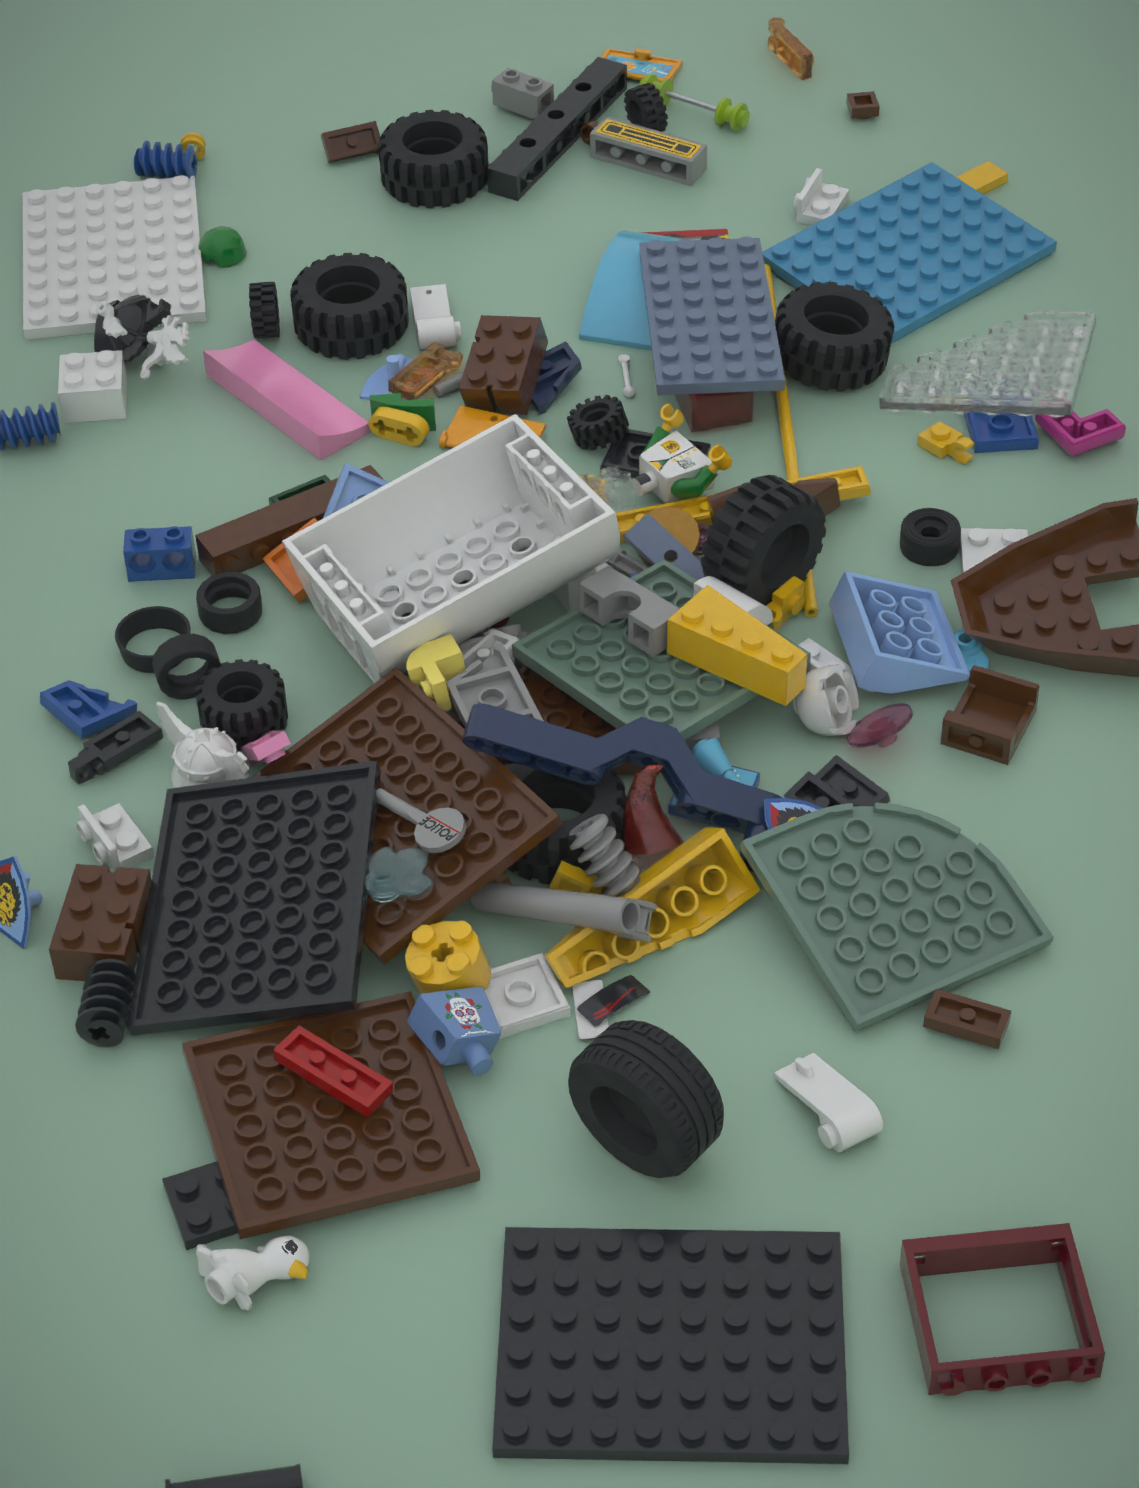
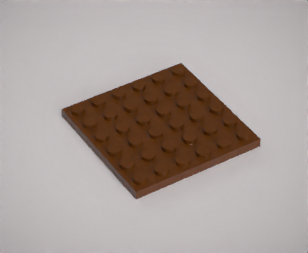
M411 991L356 1003V1010L299 1016L182 1043L185 1062L240 1239L480 1181V1168L439 1062L407 1023V1019L415 1005ZM300 1025L392 1081L393 1093L367 1118L276 1062L273 1049Z

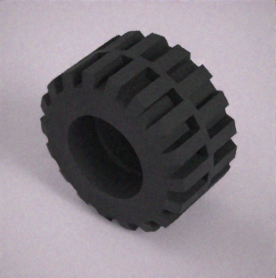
M243 659L235 660L233 663H228L227 661L221 663L219 668L213 667L208 671L209 675H203L199 680L200 685L196 687V701L201 728L214 729L218 727V731H226L225 734L230 736L237 744V751H242V746L258 740L272 730L281 731L286 728L288 710L283 678H280V673L276 669H271L270 665L266 663L258 664L257 660L251 659L248 662H244Z

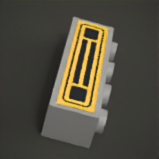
M607 116L590 133V157L688 186H692L707 169V145Z

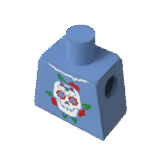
M483 987L419 994L407 1019V1023L439 1063L445 1066L467 1063L474 1075H481L489 1071L494 1063L491 1054L501 1036V1029Z

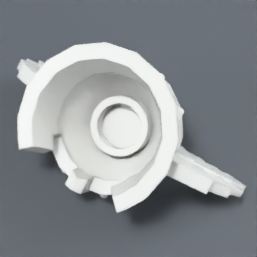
M156 703L158 708L157 714L162 721L160 724L167 733L166 737L175 746L171 756L174 759V767L171 774L174 788L245 779L249 776L247 772L250 768L246 764L248 758L240 751L237 752V744L230 736L225 734L226 731L220 732L218 727L214 729L200 728L192 730L177 718L166 704Z

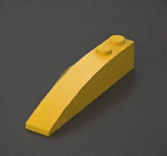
M704 827L637 876L641 877L640 881L631 889L616 896L657 904L656 911H652L648 932L651 936L650 943L617 937V934L598 929L576 926L546 953L544 957L564 988L571 987L606 973L611 968L633 962L656 950L668 948L688 937L700 935L760 892L759 886L724 828Z

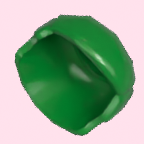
M219 226L207 231L198 244L204 261L209 264L210 260H214L220 268L237 264L244 259L247 253L239 233L226 226Z

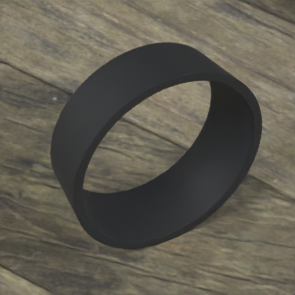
M151 606L138 609L125 616L115 630V640L124 662L134 670L154 673L152 667L153 655L132 653L125 649L127 643L140 632L155 628L170 629L180 635L190 634V623L184 614L169 607ZM183 661L178 662L172 668L176 667Z

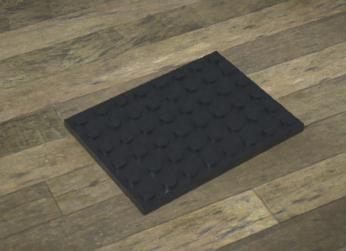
M377 761L167 789L127 1021V1028L132 1036L356 1010L378 804L376 790L379 789L381 769Z
M505 1227L492 1445L493 1458L848 1464L849 1441L840 1232Z

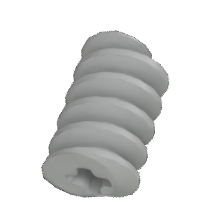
M598 814L583 821L568 833L569 836H576V839L569 847L571 850L584 849L577 860L579 863L589 860L592 862L585 871L587 875L599 873L600 876L593 883V886L598 888L606 885L608 889L602 895L616 897L627 892L640 881L641 877H637L640 869L636 864H629L632 860L629 852H621L624 848V843L620 839H614L616 836L615 828L612 826L605 827L609 820L605 814Z

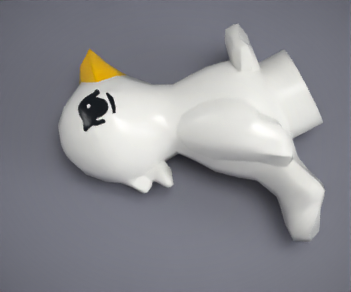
M293 1236L276 1237L270 1240L266 1246H259L257 1248L259 1253L246 1249H219L212 1251L205 1244H198L196 1255L198 1258L199 1274L205 1277L206 1288L218 1303L224 1305L235 1298L241 1310L246 1309L249 1311L252 1308V1300L249 1295L256 1292L265 1282L273 1279L307 1278V1267L310 1258L308 1247L302 1240Z

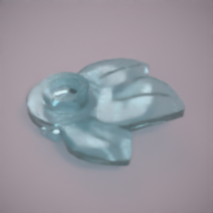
M390 847L379 849L369 860V874L365 879L366 892L377 902H390L396 899L399 894L414 896L426 891L433 885V881L429 877L421 874L428 862V852L419 848H406L396 854Z

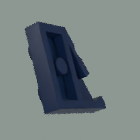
M566 341L545 352L531 400L540 415L545 413L582 369L579 358Z

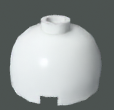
M841 664L827 665L806 674L805 688L793 699L794 710L806 728L821 736L845 735L850 733L856 725L857 720H851L852 710H856L859 707L857 687L849 671L842 672L841 668L843 665Z

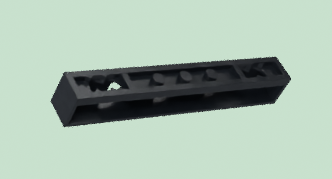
M597 57L488 165L485 173L488 192L519 201L581 137L580 128L589 121L597 120L627 90V65ZM610 89L608 95L604 96L603 94ZM532 166H535L533 171L531 173H528L529 169ZM525 173H528L526 178L523 180L522 176Z

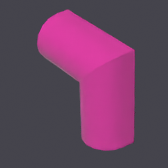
M1061 401L1036 410L1035 414L1037 424L1071 457L1120 440L1124 437L1126 426L1108 409L1080 418L1070 407Z

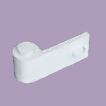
M446 284L410 287L419 350L456 346V340H461L460 321L454 322L453 316H451Z
M815 1053L804 1058L798 1057L794 1063L774 1072L777 1081L819 1115L821 1126L818 1127V1134L827 1148H833L838 1153L843 1152L883 1130L882 1116L875 1103Z

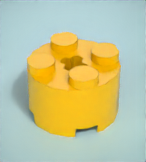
M462 920L442 921L431 925H421L413 931L412 941L409 943L405 954L406 968L419 994L480 986L484 990L488 988L492 976L490 963L478 936L470 924Z

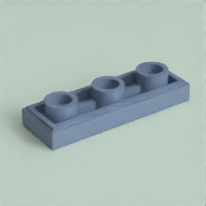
M649 513L624 534L625 541L652 566L663 559L667 561L673 558L676 560L669 563L697 581L704 577L701 561Z

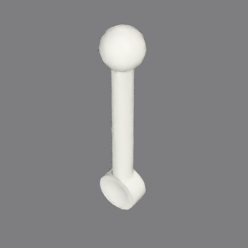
M622 354L618 356V365L622 366L625 383L623 394L625 397L631 398L635 394V389L631 386L628 369L630 356Z

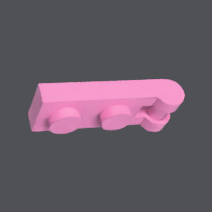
M272 730L258 740L242 746L241 750L243 755L248 758L247 762L250 766L259 761L261 763L266 762L267 764L285 755L286 753L283 748L291 744L285 731Z

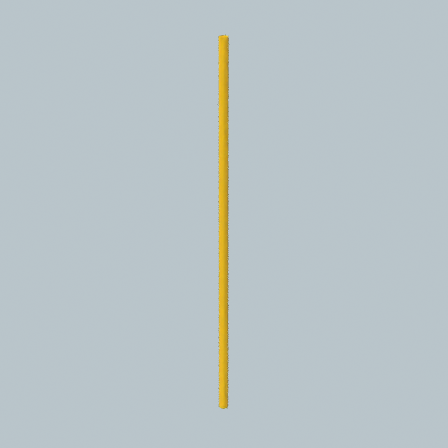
M764 264L775 320L777 308L770 265ZM784 371L785 390L775 391L786 476L787 480L800 478L786 373ZM810 569L804 582V613L807 617H815L818 614L813 570Z

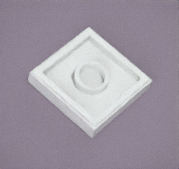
M543 953L491 969L492 976L488 988L485 989V993L501 1029L499 1039L571 1016L570 1006Z

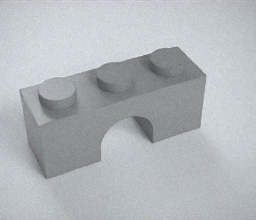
M609 565L579 583L580 612L602 626L615 619H628V642L652 657L667 649L668 619L680 608Z

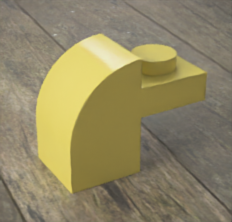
M452 634L420 645L409 655L406 662L409 679L444 711L452 709L446 683L457 674L466 671L462 652Z

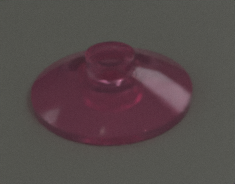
M905 703L892 704L880 708L859 720L853 730L847 734V741L850 746L855 748L870 747L877 744L879 747L889 746L897 740V734L909 723L913 716V711Z

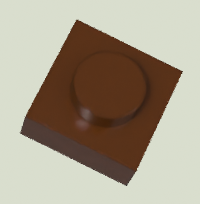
M874 91L847 94L846 104L851 119H867L879 116L880 106Z

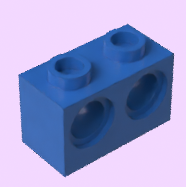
M192 526L125 530L123 555L128 582L195 578L196 550Z

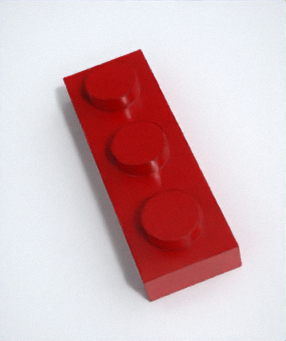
M300 1025L273 1049L276 1062L367 1118L393 1093L392 1081Z

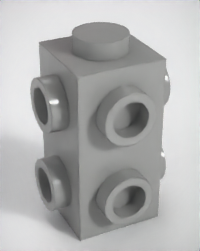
M507 68L492 80L493 105L526 116L529 119L535 120L554 101V84L541 78L521 73L516 69Z

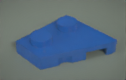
M70 680L40 692V704L81 739L117 724L137 712V703L133 700L127 699L124 704L109 700L108 692L89 689L82 684Z

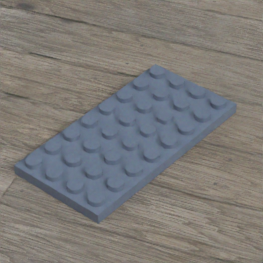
M741 237L739 239L711 238L709 240L681 239L679 241L652 240L649 242H639L657 395L785 390V376L760 238Z

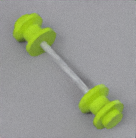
M648 74L639 83V85L646 83L654 84L655 89L658 88L660 91V97L662 96L664 99V105H667L670 99L673 98L715 112L714 120L716 125L723 126L728 122L732 130L739 131L749 122L750 112L744 103H738L735 107L732 106L731 99L722 98L716 107L673 93L672 80L666 78L658 82V78L654 74Z

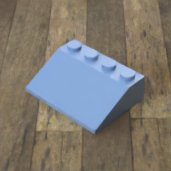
M844 571L829 601V606L858 688L868 692L877 691L894 694L968 680L970 676L969 670L937 591Z

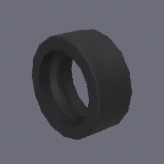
M223 572L213 575L202 582L197 590L196 602L199 618L202 624L211 631L223 634L238 633L256 624L262 615L260 587L256 580L247 574ZM226 597H239L247 600L242 605L234 608L222 609L212 606L216 601Z
M194 633L181 634L168 639L158 647L152 661V667L160 690L168 697L179 700L196 698V687L200 685L199 680L202 676L209 675L208 671L213 667H221L214 643L205 636ZM200 658L206 660L200 669L188 675L176 676L168 673L175 664L185 659Z

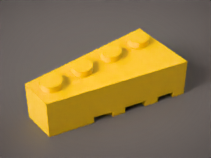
M706 585L668 619V654L784 706H787L805 688L807 654L709 585Z

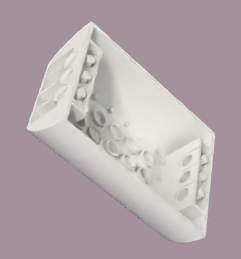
M514 414L286 538L282 542L296 574L319 617L375 684L396 667L404 675L407 674V659L420 645L452 634L457 645L614 558L620 549V532L615 511ZM520 549H526L525 551L517 552ZM465 580L468 581V583L460 584L461 582H463V581H465ZM405 613H409V614H410V615H408V616H406V617H401V616H402L403 614H405Z

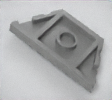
M503 643L493 647V655L484 662L477 659L468 666L465 672L457 674L446 683L449 698L464 728H466L471 707L478 703L489 704L544 721Z

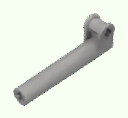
M489 882L471 896L472 906L477 911L598 929L617 934V937L649 943L651 942V936L648 932L652 911L657 909V904L637 899Z

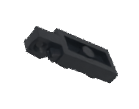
M141 711L134 713L83 743L84 749L78 753L77 757L68 761L70 777L77 784H81L92 779L95 774H104V772L109 771L163 738L162 729Z

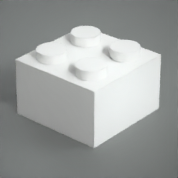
M122 350L60 355L58 397L63 423L126 419L127 376Z

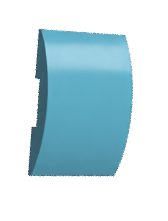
M627 230L617 233L608 245L594 277L582 319L579 339L651 350L639 242H649L652 240L679 241L682 238Z

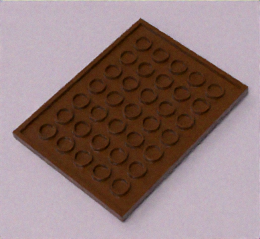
M397 667L286 750L285 755L270 762L252 776L259 777L377 761L381 769L379 789L386 790L426 814L438 808L449 807L458 810L463 815L467 828L461 841L449 850L430 853L423 851L418 846L414 836L415 824L377 804L363 944L383 965L408 947L412 941L413 931L419 926L440 922L563 825L560 816L496 757L467 747L462 742L465 729Z

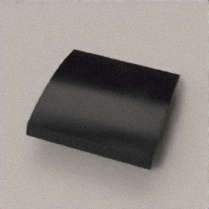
M835 755L816 775L808 771L784 794V798L807 801L822 808L852 803L853 807H874L875 803H888L890 801L888 792L838 755Z

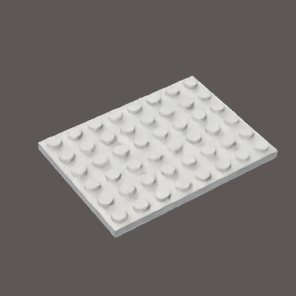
M179 175L174 178L165 179L149 178L144 181H120L114 184H90L83 187H61L52 190L35 189L30 192H22L23 332L25 340L95 333V324L98 316L96 309L100 302L105 301L108 304L115 300L121 302L130 296L138 294L146 295V298H150L157 305H159L160 299L171 304L170 312L173 318L170 324L174 316L183 319L179 324L183 322L196 323L207 321L202 256L198 248L200 229L195 176H191L190 179L188 176Z

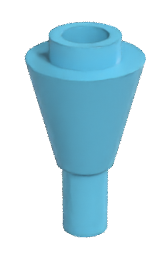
M717 738L702 739L693 747L692 754L704 772L743 783L733 772L734 770Z

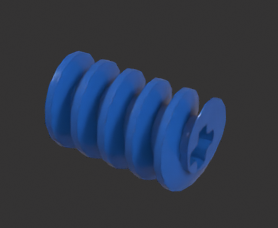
M146 140L142 148H138L134 155L133 163L137 176L145 174L147 177H154L156 175L162 179L166 176L167 178H174L175 176L184 175L188 176L189 179L191 176L196 178L197 156L194 153L193 145H188L185 153L182 144H177L175 151H173L171 143H166L164 150H162L161 143L155 142L153 149H151L150 142Z
M51 402L49 412H46L43 405L39 404L37 414L33 413L30 406H26L24 416L20 415L17 408H13L11 418H8L4 409L0 410L1 451L5 450L6 441H9L12 448L16 449L19 439L22 440L26 447H30L32 437L35 438L38 445H42L44 435H47L51 443H55L57 433L61 436L55 402Z

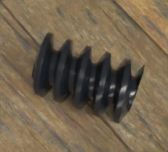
M102 959L89 966L86 972V980L83 986V994L80 1000L81 1004L78 1009L75 1027L78 1035L89 1044L108 1048L119 1045L124 1038L123 1031L127 1024L126 1018L129 1014L128 1006L131 1002L135 971L122 960Z

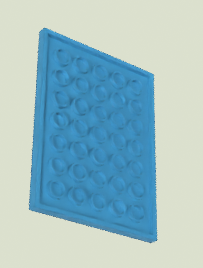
M931 162L762 253L764 264L770 265L772 272L795 288L802 285L808 287L815 282H821V284L837 282V285H852L854 289L859 291L863 289L869 292L872 298L877 297L883 306L887 307L894 321L893 343L1055 252L1057 241Z

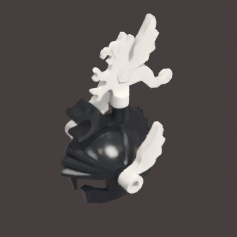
M139 294L130 296L121 302L115 300L108 304L102 301L96 309L98 316L95 324L94 350L95 352L122 350L124 362L140 356L148 345V358L144 361L140 377L146 380L150 376L149 368L153 364L162 366L164 363H174L179 365L181 362L185 363L189 360L182 353L180 347L174 344L178 343L182 347L186 345L185 341L190 340L188 337L189 331L187 330L189 326L186 322H183L182 328L180 326L177 327V324L182 322L183 319L174 316L170 324L173 318L170 312L171 304L163 299L159 300V305L152 302L150 298H146V295ZM162 322L164 323V328L162 330L152 331L159 324L161 325Z

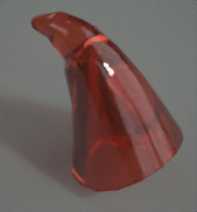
M662 764L646 765L633 778L627 793L623 852H629L631 855L654 854L676 848L684 843V840L663 812L657 792L654 789L656 777L663 769Z

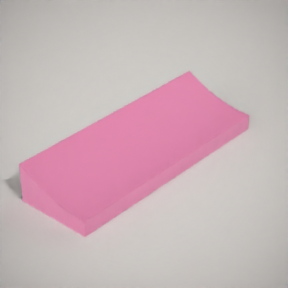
M255 339L228 349L203 350L205 370L208 377L320 460L327 458L371 433L367 420Z

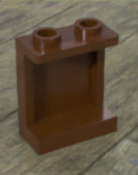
M974 665L970 670L968 686L955 710H947L943 718L940 744L1008 765L1037 710L1040 686L1036 683Z

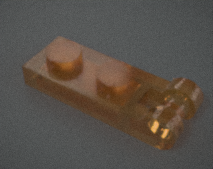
M782 18L770 19L768 22V30L771 32V35L768 37L769 49L801 80L811 78L812 66L814 64L812 52L785 27V21Z
M434 342L388 381V391L391 393H401V397L407 400L419 399L451 370L456 371L459 369L463 361V354L455 350L447 351L444 345Z

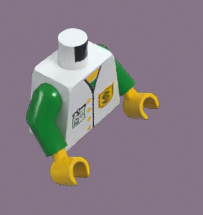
M669 403L665 404L660 410V416L664 423L661 427L658 426L646 448L640 455L639 476L631 481L633 490L638 496H643L653 491L667 503L683 498L701 496L704 491L713 488L714 479L718 476L716 472L718 470H727L732 465V458L721 445L713 446L707 457L677 430L670 433L671 428L679 427L683 423L684 418L679 409L671 416L674 408Z

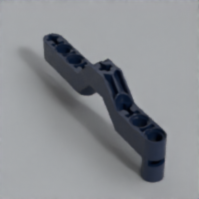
M478 703L471 707L462 742L467 747L475 751L586 785L600 784L604 772L625 762L659 772L677 799L675 808L678 812L694 819L743 833V840L768 830L765 822L764 800L782 798L777 794L704 772L677 728L643 717L599 738H595L496 706ZM740 851V856L748 870L754 872L742 851Z

